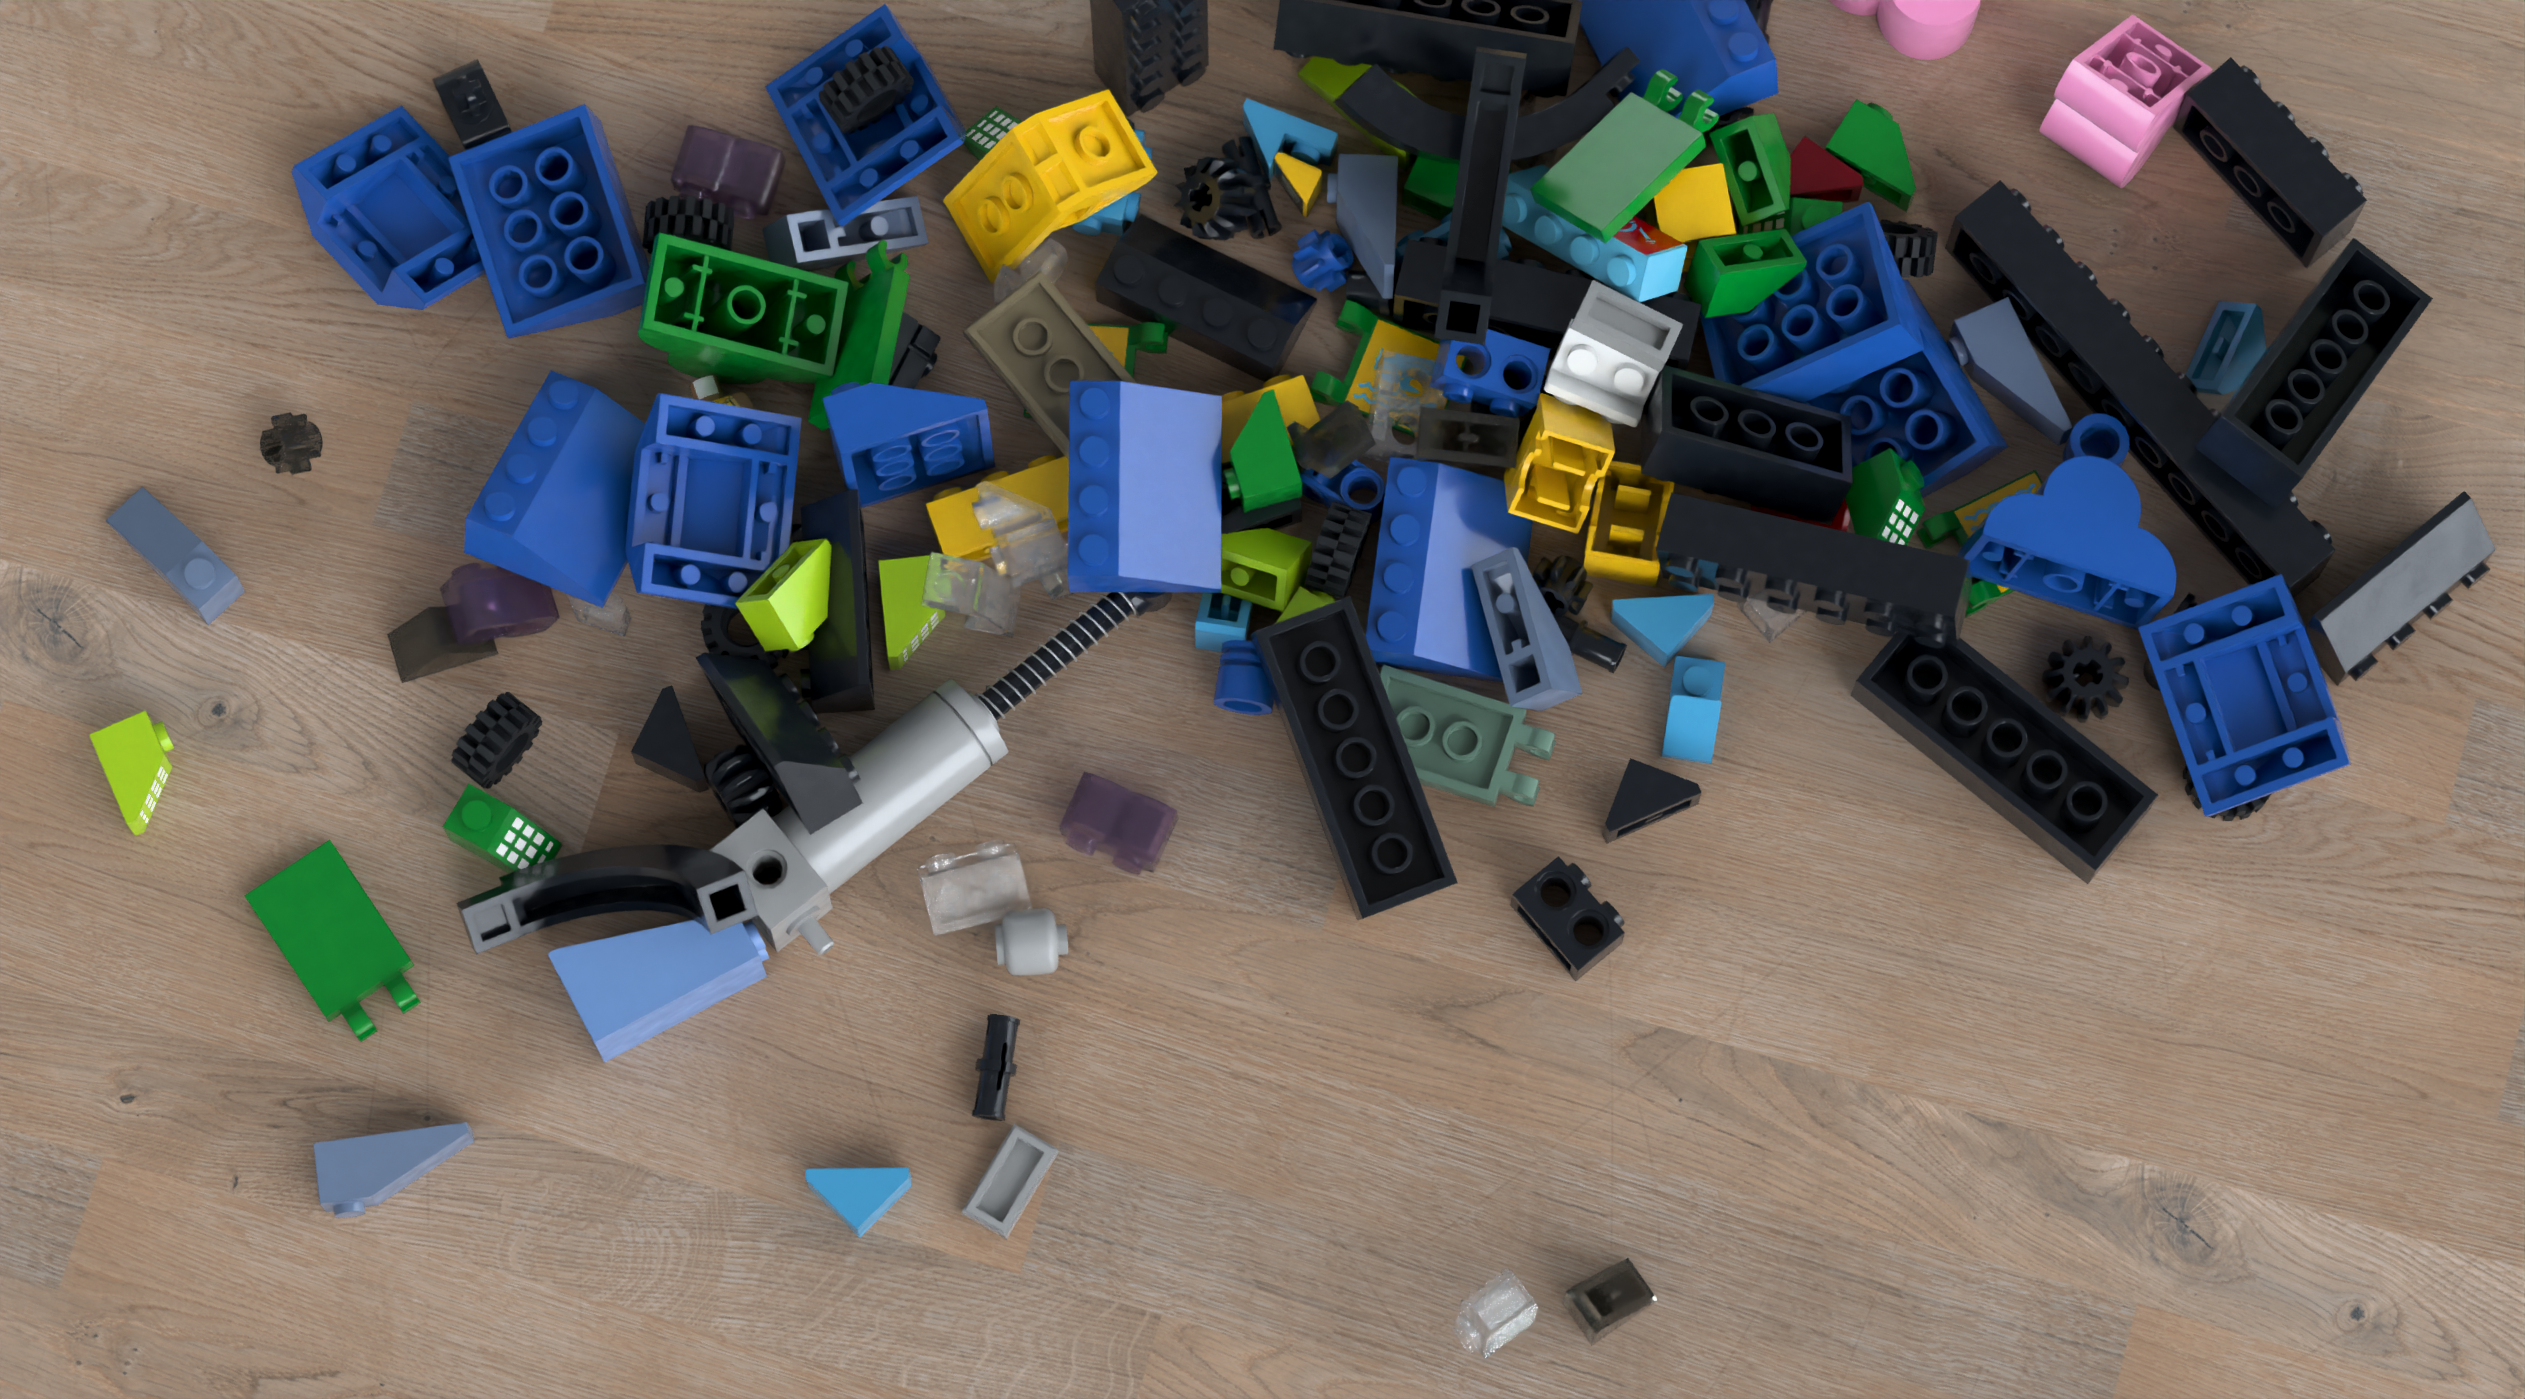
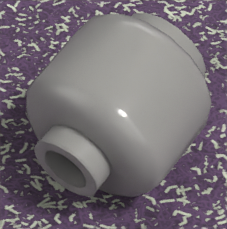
M1048 908L1011 910L1004 915L1002 924H995L998 965H1006L1007 971L1012 976L1053 973L1058 967L1059 955L1069 954L1066 924L1056 925L1055 915Z

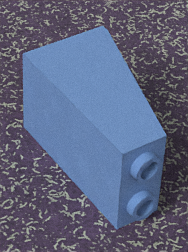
M690 920L558 948L548 953L562 984L604 1063L767 977L762 962L769 959L765 949L766 946L752 920L745 924L742 922L713 934H710L701 924Z

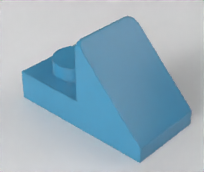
M1246 98L1243 105V125L1248 137H1251L1253 141L1252 145L1264 174L1268 175L1270 182L1274 175V158L1277 152L1283 153L1284 150L1290 151L1292 157L1311 166H1316L1318 162L1329 167L1331 166L1338 149L1337 132Z
M1675 655L1661 757L1711 764L1721 709L1720 699L1725 662Z

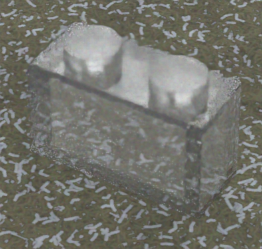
M1503 1269L1502 1275H1494L1493 1282L1486 1281L1485 1288L1478 1287L1477 1294L1470 1293L1468 1300L1461 1299L1458 1319L1454 1321L1456 1327L1453 1328V1331L1470 1354L1478 1350L1486 1359L1534 1323L1538 1306L1510 1269Z

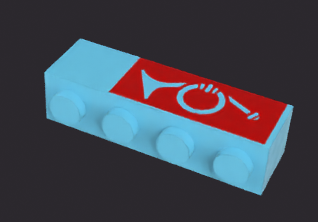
M1539 165L1508 175L1502 226L1637 302H1643L1678 291L1687 245L1635 216L1605 244L1534 202L1530 188L1550 170L1548 167Z

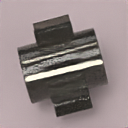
M289 412L272 416L271 423L273 428L262 430L260 439V450L265 461L275 466L277 474L289 471L292 475L311 471L309 459L320 457L323 445L322 435L318 427L314 423L307 421L305 413L293 416Z

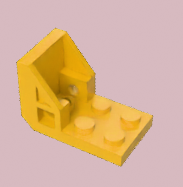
M1107 89L1036 113L1011 128L943 199V202L990 283L1005 279L1051 232L1083 221L1145 185L1158 172L1112 93Z

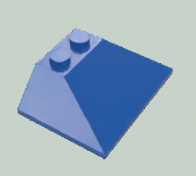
M886 4L765 86L834 218L841 227L964 143L967 133L930 65ZM883 46H888L914 80L912 91L904 95L906 99L901 104L893 106L895 110L889 115L887 113L883 114L879 122L875 124L870 122L866 129L861 131L857 129L855 133H843L819 101V92L824 90L823 85L827 81L833 80L832 75L837 70L843 71L846 68L845 64L850 60L855 62L858 60L859 55L867 52L869 55L873 48L879 47L881 49Z
M402 106L294 165L291 173L312 236L377 305L424 310L486 272L448 160L450 156Z
M663 393L657 394L634 453L625 553L637 593L738 609L735 602L789 548L801 417Z
M2282 574L2138 627L2205 817L2351 765L2340 719L2308 631Z

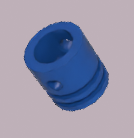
M2093 413L2083 417L2074 425L2063 451V462L2077 456H2097L2109 460L2121 468L2129 450V435L2125 426L2117 418L2107 414Z
M1230 640L1222 643V653L1224 654L1220 656V665L1222 666L1218 669L1214 705L1227 711L1247 715H1266L1272 713L1274 697L1253 641Z

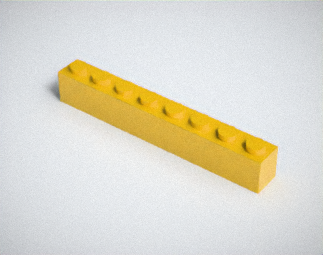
M1288 374L1280 375L1266 381L1260 390L1244 394L1243 391L1239 390L1222 396V473L1223 470L1230 469V451L1261 396L1266 391L1274 389L1293 453L1312 447L1316 438L1323 439L1324 428L1304 375L1292 379ZM1055 455L1037 458L1027 465L1028 469L1011 475L1007 471L996 472L983 478L979 486L964 491L960 487L949 488L936 494L933 497L934 501L926 503L928 519L946 569L952 571L1068 531L1069 460L1066 456L1056 459Z

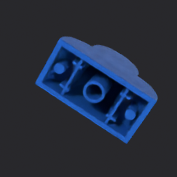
M2097 456L2070 458L2058 465L2034 494H2017L1999 502L1963 544L1957 554L1959 558L1970 560L1972 577L2138 630L2140 626L2148 624L2173 598L2176 588V568L2168 549L2156 536L2138 527L2141 516V501L2134 482L2119 466Z

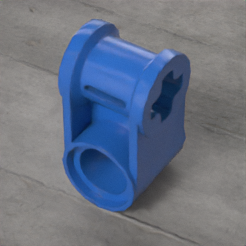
M1316 438L1312 444L1314 451L1299 472L1302 480V494L1329 508L1331 503L1335 501L1371 513L1372 518L1370 522H1376L1382 516L1385 485L1382 477L1375 470L1350 457L1335 444L1322 438ZM1361 488H1367L1376 494V497L1367 504H1358L1350 499L1351 494Z

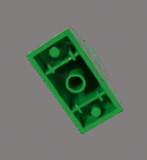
M659 232L654 238L638 337L644 343L668 352L667 361L670 366L695 378L700 379L715 375L720 383L738 385L755 384L766 378L792 383H816L817 381L833 377L849 282Z

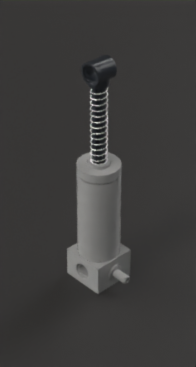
M1110 592L1107 596L1101 595L1099 597L1100 601L1097 604H1090L1087 612H1079L1078 619L1075 621L1069 620L1068 627L1065 629L1059 628V634L1055 637L1049 636L1048 642L1045 645L1039 644L1038 650L1035 653L1029 652L1027 654L1028 658L1025 661H1018L1016 668L1013 670L1007 669V675L1003 678L997 677V683L993 686L987 685L986 691L983 694L977 693L975 696L971 692L967 693L959 684L949 678L935 689L933 693H930L849 757L861 778L860 781L853 785L863 803L815 833L809 834L788 805L773 818L764 809L760 810L713 847L710 851L727 857L744 870L758 912V916L750 920L753 921L754 925L776 952H779L802 934L818 955L827 953L834 946V941L817 921L833 909L830 894L1009 752L999 734L1000 728L997 724L999 718L1005 719L1004 714L1011 709L1015 711V706L1021 701L1026 703L1025 698L1032 692L1036 694L1035 690L1042 684L1046 686L1045 682L1052 676L1057 678L1056 673L1063 668L1067 670L1066 665L1073 660L1077 662L1076 657L1083 652L1087 654V649L1093 644L1098 645L1097 641L1104 635L1108 637L1107 633L1114 627L1118 629L1117 625L1124 619L1129 621V615L1132 614L1139 618L1145 612H1155L1164 608L1171 600L1173 592ZM768 877L780 878L772 885L761 884Z

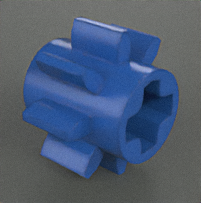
M1314 229L1296 241L1300 249L1293 253L1292 268L1301 284L1309 289L1315 288L1318 292L1325 287L1329 292H1332L1347 282L1345 272L1352 269L1353 253L1349 244L1342 236L1337 233L1330 234L1328 230L1319 234Z

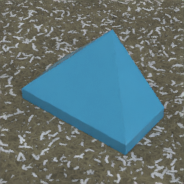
M2229 301L2218 302L2185 374L2193 382L2197 392L2224 395L2239 388L2266 351L2262 309L2257 304Z

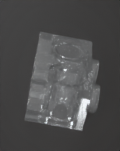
M1384 351L1377 362L1362 458L1389 463L1390 457L1426 461L1428 455H1436L1441 427L1434 425L1436 407L1443 408L1446 398L1442 395L1443 391L1429 387L1436 360ZM1404 377L1416 379L1422 386L1423 395L1412 397L1404 393L1400 386V379ZM1405 425L1409 427L1414 433L1415 443L1410 445L1399 443L1392 434V426Z

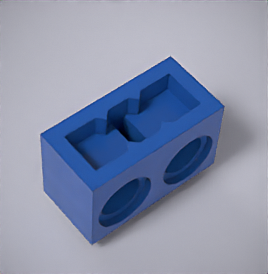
M1487 329L1485 345L1441 339L1429 387L1443 391L1442 395L1451 401L1470 403L1473 400L1489 405V410L1496 415L1517 418L1519 415H1525L1537 405L1550 349ZM1457 355L1465 356L1472 362L1474 367L1473 375L1465 374L1459 369L1456 363ZM1504 370H1510L1518 376L1521 383L1520 390L1512 389L1506 384L1503 378Z

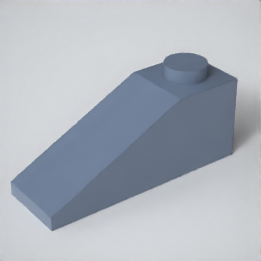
M1339 154L1338 174L1328 173L1327 203H1337L1336 224L1382 298L1393 299L1398 156Z
M918 196L878 201L842 227L837 223L830 209L785 215L762 229L770 262L808 272L846 264L850 260L854 262L866 259L867 250L881 240L887 242L886 254L929 244Z
M2004 298L1954 320L1947 345L1959 365H1964L1970 379L2059 446L2066 443L2073 426L2009 298Z
M141 487L106 519V522L208 625L245 592L237 576L225 563L145 488Z
M1511 547L1471 565L1510 706L1543 711L1583 694L1570 647L1518 548Z
M467 1122L313 1143L319 1203L326 1212H334V1217L351 1218L364 1215L365 1207L378 1206L473 1143V1130Z

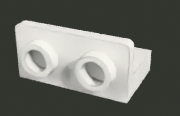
M1571 319L1549 367L1544 390L1562 403L1579 405L1597 412L1609 422L1615 424L1624 423L1631 427H1637L1641 419L1643 406L1659 372L1571 329L1570 326L1574 320Z

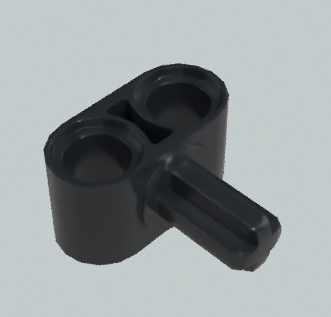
M478 59L433 79L437 92L465 151L512 133L510 125Z

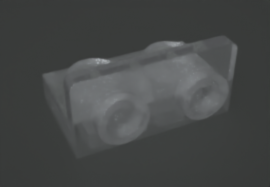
M1004 840L984 842L975 847V853L956 857L954 852L937 854L925 860L926 865L917 868L934 936L1003 919L1004 915L1011 910L1032 909L1015 843L1005 845Z

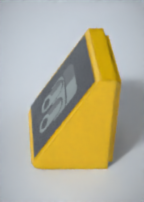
M1277 152L1274 158V175L1301 214L1307 218L1322 189V172L1320 169L1294 157Z

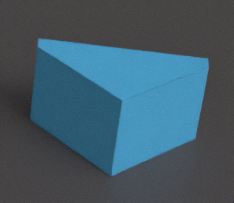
M1203 592L1195 623V648L1222 652V643L1226 641L1247 640L1253 603L1224 593Z
M1713 594L1615 599L1612 601L1610 620L1615 627L1665 668L1711 617L1714 597Z
M909 1168L806 1169L805 1175L808 1187L859 1238L911 1188Z

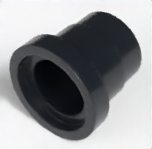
M1394 267L1393 299L1382 298L1365 270H1349L1346 282V300L1358 303L1367 309L1380 310L1381 315L1392 316L1394 295L1398 282L1396 267Z

